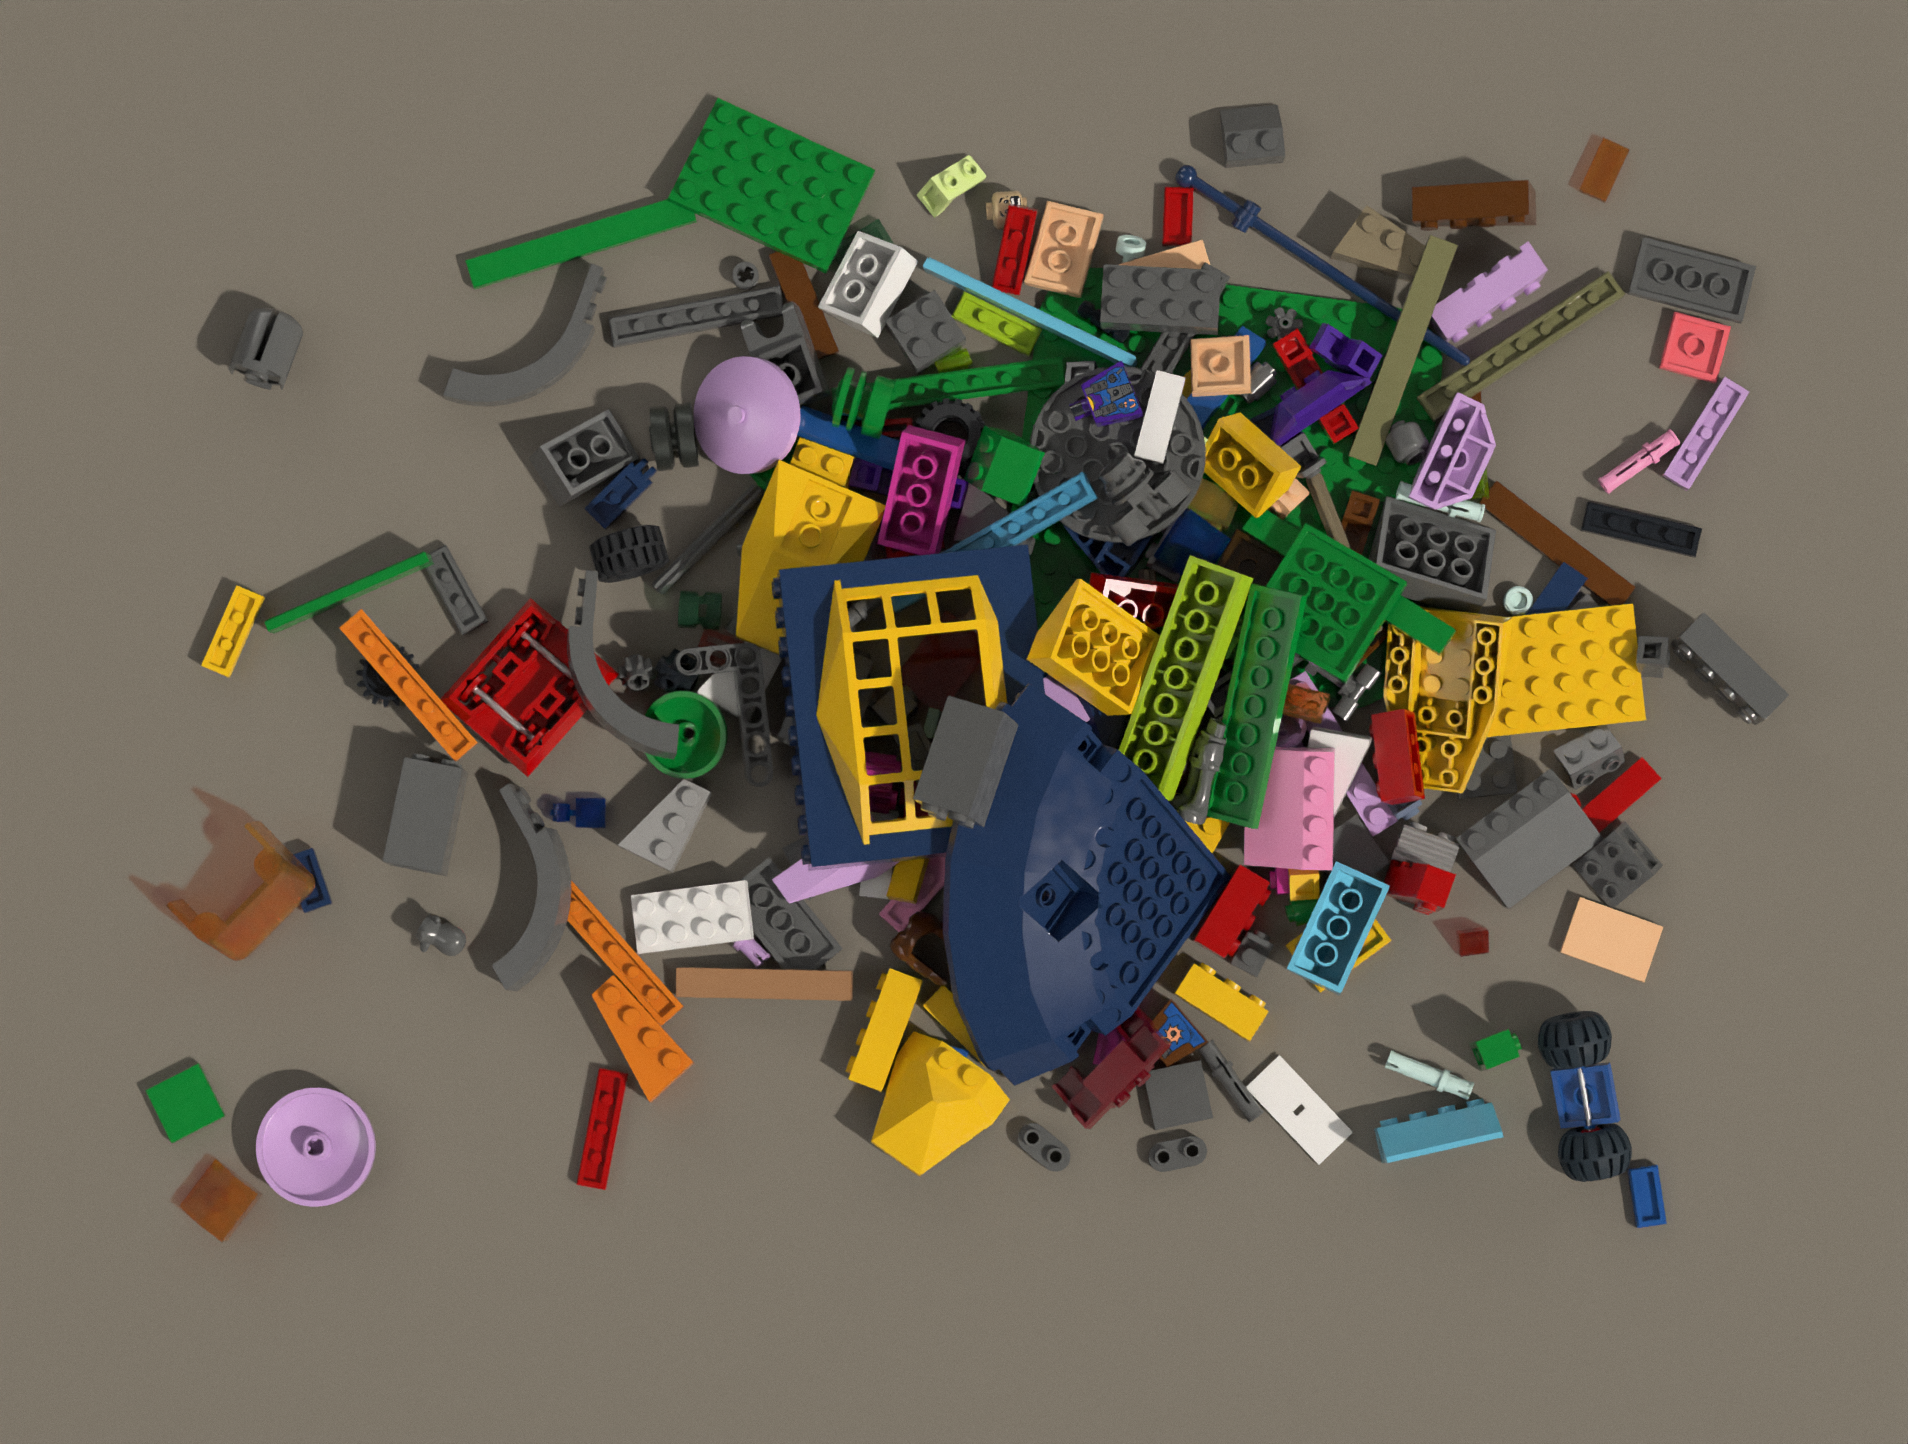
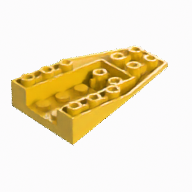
M779 460L742 545L736 637L779 655L778 641L779 637H783L782 628H776L775 611L779 607V599L773 600V578L777 577L780 569L864 561L884 515L886 505Z
M1421 607L1456 629V632L1439 656L1388 624L1383 697L1387 712L1406 709L1415 713L1423 787L1425 789L1463 793L1498 711L1513 618Z

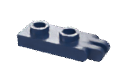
M645 458L637 465L631 462L584 508L605 530L653 484L650 478L657 470L652 466L643 473L642 470L649 463Z

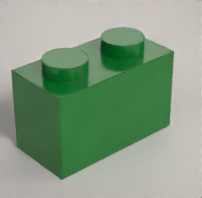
M1509 1029L1469 1043L1480 1071L1488 1070L1520 1057L1518 1050L1522 1049L1516 1033L1511 1034Z

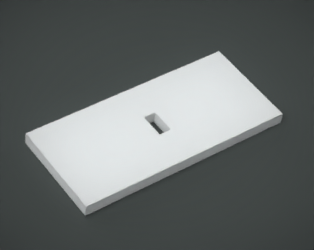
M1280 1055L1246 1086L1252 1096L1318 1165L1353 1133ZM1302 1104L1305 1109L1296 1116L1293 1111Z

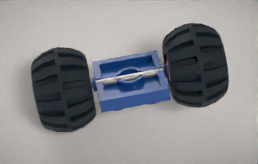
M1593 1011L1571 1012L1548 1018L1542 1023L1538 1033V1049L1541 1056L1550 1067L1554 1068L1550 1072L1561 1129L1577 1127L1567 1131L1561 1137L1558 1146V1159L1566 1175L1572 1180L1581 1182L1604 1180L1620 1175L1628 1169L1632 1158V1146L1627 1134L1619 1125L1613 1124L1621 1119L1611 1063H1599L1609 1055L1612 1042L1611 1030L1602 1015Z

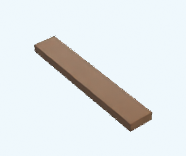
M677 967L676 997L851 1001L853 970Z

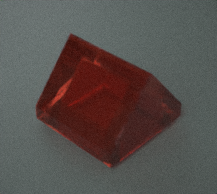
M1486 927L1456 931L1460 957L1489 953V932Z

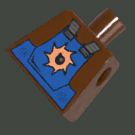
M1172 999L1165 1004L1152 1020L1155 1024L1154 1027L1171 1044L1168 1050L1159 1058L1165 1067L1170 1066L1208 1042Z

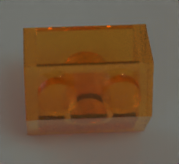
M215 1158L180 1204V1207L197 1224L219 1241L227 1242L263 1194Z

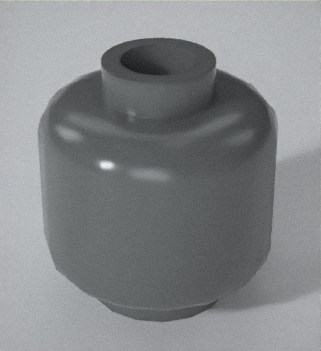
M1404 420L1398 421L1390 427V433L1385 441L1394 459L1398 463H1406L1409 466L1424 459L1429 446V442L1420 426L1416 422L1406 423Z

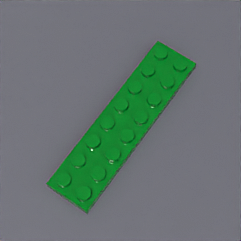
M1251 584L1222 719V722L1227 725L1223 735L1226 738V746H1224L1223 760L1220 763L1219 772L1215 773L1212 780L1208 817L1251 829H1258L1307 596L1258 584Z

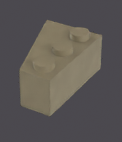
M1366 205L1333 251L1331 259L1342 260L1364 269L1375 270L1384 275L1412 283L1425 245Z

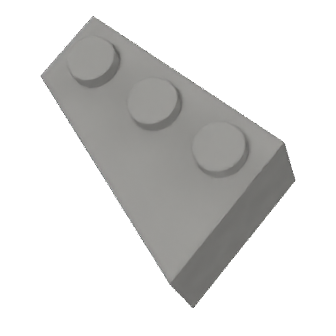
M683 779L618 846L673 873L712 795L711 792Z

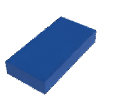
M1658 1165L1627 1169L1636 1228L1667 1224Z

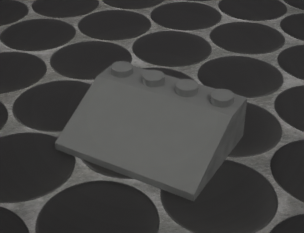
M1386 496L1369 560L1407 581V586L1401 594L1406 598L1445 610L1478 614L1487 600L1496 530Z
M1550 768L1456 837V839L1509 909L1601 842L1603 837L1552 768Z

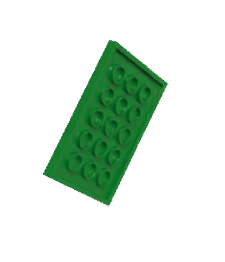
M717 98L668 197V201L826 274L875 175V169Z

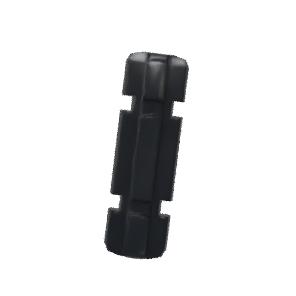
M1084 300L1077 310L1078 314L1085 319L1089 318L1090 323L1101 329V309L1098 308L1096 310L1095 305ZM1101 329L1108 335L1112 334V338L1119 343H1123L1130 334V330Z

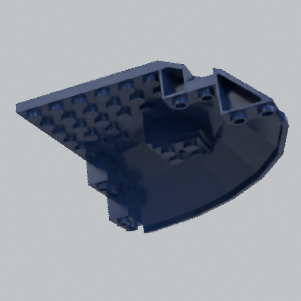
M1029 683L1023 691L1016 695L1012 706L1001 701L996 707V710L1005 712L1018 724V728L985 826L974 825V828L970 829L956 824V821L953 820L945 857L943 936L955 1005L980 1061L989 1070L995 1071L999 1069L1014 1086L1072 1062L1079 1056L1077 1050L1091 1031L1106 1036L1131 1017L1231 879V875L1137 765L1118 749L1103 745L1091 731L1092 727ZM1045 891L1046 895L1045 898L1042 900V895Z

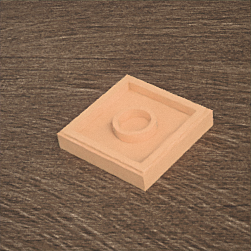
M1249 335L1191 339L1193 397L1251 393Z

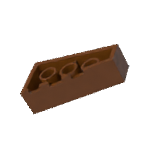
M1529 180L1412 187L1413 223L1424 231L1437 230L1438 227L1449 226L1451 229L1467 228V226L1536 225V191Z

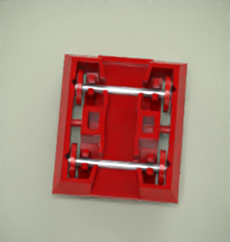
M531 598L440 699L453 714L527 777L531 775L588 710L577 689H575L567 655L568 629ZM535 623H537L538 626L529 635L528 633L532 630ZM524 639L514 653L509 651L503 659L499 656L508 645L515 648ZM595 654L600 672L609 686L619 673ZM493 662L497 663L498 665L492 670L493 676L480 689L487 679L484 672ZM474 694H476V695L473 697V699H472L466 706L460 702V700H461L462 702L465 703V702H467ZM570 699L574 700L575 703L566 713L562 711ZM558 716L560 720L549 730L546 726Z

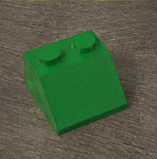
M984 426L964 480L983 492L1016 505L1024 506L1045 452L1010 431Z

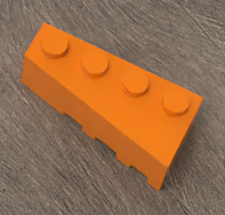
M612 975L591 994L648 1101L652 1103L695 1062L615 975Z

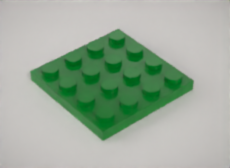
M1305 523L1266 587L1307 596L1295 655L1346 684L1407 586V581Z

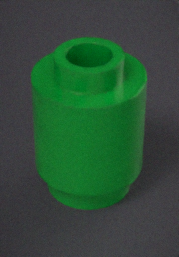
M1289 898V905L1284 906L1289 923L1295 922L1296 927L1307 924L1318 899L1290 901Z

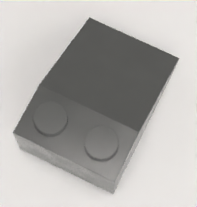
M608 409L541 445L529 459L553 498L561 507L623 470L631 462L634 463L639 459V456Z

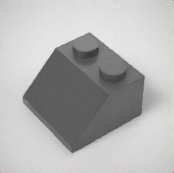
M1278 105L1220 110L1225 168L1283 163L1285 147Z

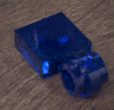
M576 798V810H570V804H553V809L550 810L552 822H570V817H576V828H606V798Z

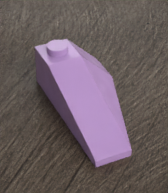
M870 813L871 821H872V822L876 821V820L874 819V817L872 816V814ZM800 859L772 880L787 902L793 903L879 877L899 862L808 871V864L802 865V859Z

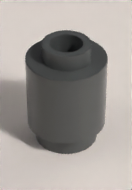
M1256 361L1251 366V393L1238 395L1249 405L1254 400L1257 402L1277 383V380L1274 378L1277 372L1267 362L1261 364Z

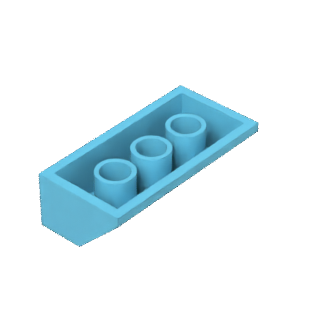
M1336 861L1287 970L1340 996L1390 885Z
M1481 1098L1466 1102L1467 1108L1456 1110L1455 1105L1437 1108L1438 1114L1427 1116L1426 1111L1410 1114V1121L1398 1123L1397 1117L1380 1121L1381 1127L1374 1128L1381 1162L1390 1163L1504 1137L1493 1103H1484V1099Z

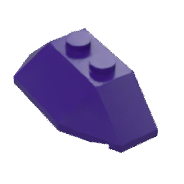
M1318 370L1303 379L1306 385L1297 391L1293 386L1280 395L1282 402L1277 404L1275 408L1270 439L1280 446L1371 384L1370 379L1330 370L1322 374Z

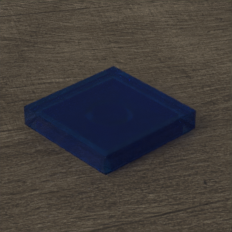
M1187 508L1177 519L1154 554V557L1182 577L1190 555L1215 564L1231 539L1194 511Z

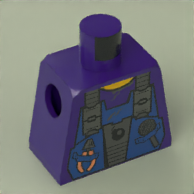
M1122 361L1083 383L1081 388L1085 398L1069 404L1075 421L1092 415L1097 427L1144 417Z

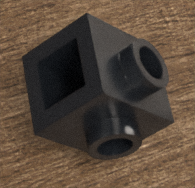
M676 648L673 649L668 657L663 655L655 667L658 675L653 684L668 693L681 690L692 691L700 675L686 676L677 672L674 666V658L680 651ZM684 654L680 659V665L684 670L690 671L695 667L696 660Z

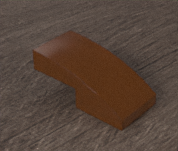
M1352 490L1341 524L1351 549L1362 555L1380 499Z

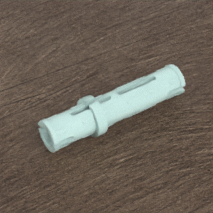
M1400 481L1396 499L1427 507L1408 498L1412 485ZM1465 500L1437 510L1447 512L1450 517L1458 515L1481 522L1485 511V504Z
M1392 1050L1385 1065L1386 1069L1399 1072L1434 1086L1439 1092L1444 1090L1466 1100L1469 1099L1474 1086V1082L1450 1074V1070L1444 1069L1442 1071Z

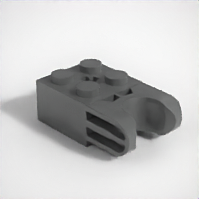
M791 301L782 307L784 326L780 334L775 337L766 338L759 324L751 319L742 321L740 326L751 357L763 358L774 363L789 378V373H795L792 384L796 390L800 408H802V405L807 406L832 395L799 306Z

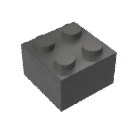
M935 290L885 320L886 328L917 375L966 345V337Z

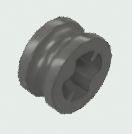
M741 262L733 269V281L740 289H752L758 283V270L752 263ZM750 269L751 276H754L753 279H747L745 283L739 281L741 276H738V273Z

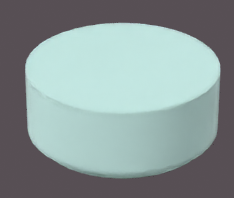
M1521 586L1510 588L1503 597L1504 609L1513 616L1525 615L1533 605L1532 594L1528 589Z

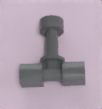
M1308 663L1304 669L1312 676L1317 672L1341 688L1338 694L1342 698L1332 712L1345 721L1350 718L1359 705L1356 702L1366 689L1370 690L1381 674L1366 663L1356 677L1351 675L1345 684L1311 663Z

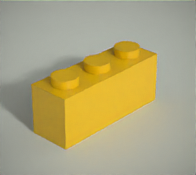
M1203 962L1199 966L1193 964L1174 995L1247 1042L1251 1041L1269 1012L1264 1008L1266 1003L1253 994L1249 998L1239 992L1241 987L1228 978L1224 982L1214 976L1216 971Z

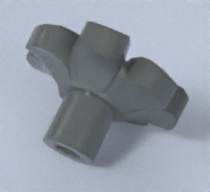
M1281 307L1275 309V317L1268 316L1265 322L1267 326L1272 327L1267 331L1268 337L1273 339L1278 336L1277 341L1294 330L1303 328L1302 320H1295L1297 315L1295 310L1289 309L1285 314L1284 309Z

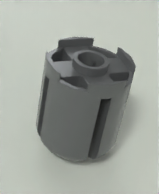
M267 307L256 308L248 315L228 370L231 374H233L234 370H237L247 377V383L271 390L272 385H278L283 390L301 342L303 330L301 325L287 313L281 311L278 316H275V309Z

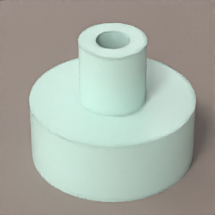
M1121 235L1118 237L1116 252L1123 256V263L1144 256L1145 240L1134 235Z

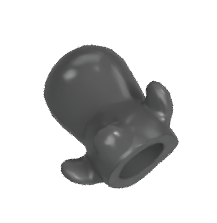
M429 914L423 920L416 933L415 938L420 941V950L426 952L430 944H432L447 956L459 954L466 944L464 931L447 922L441 924L439 916Z

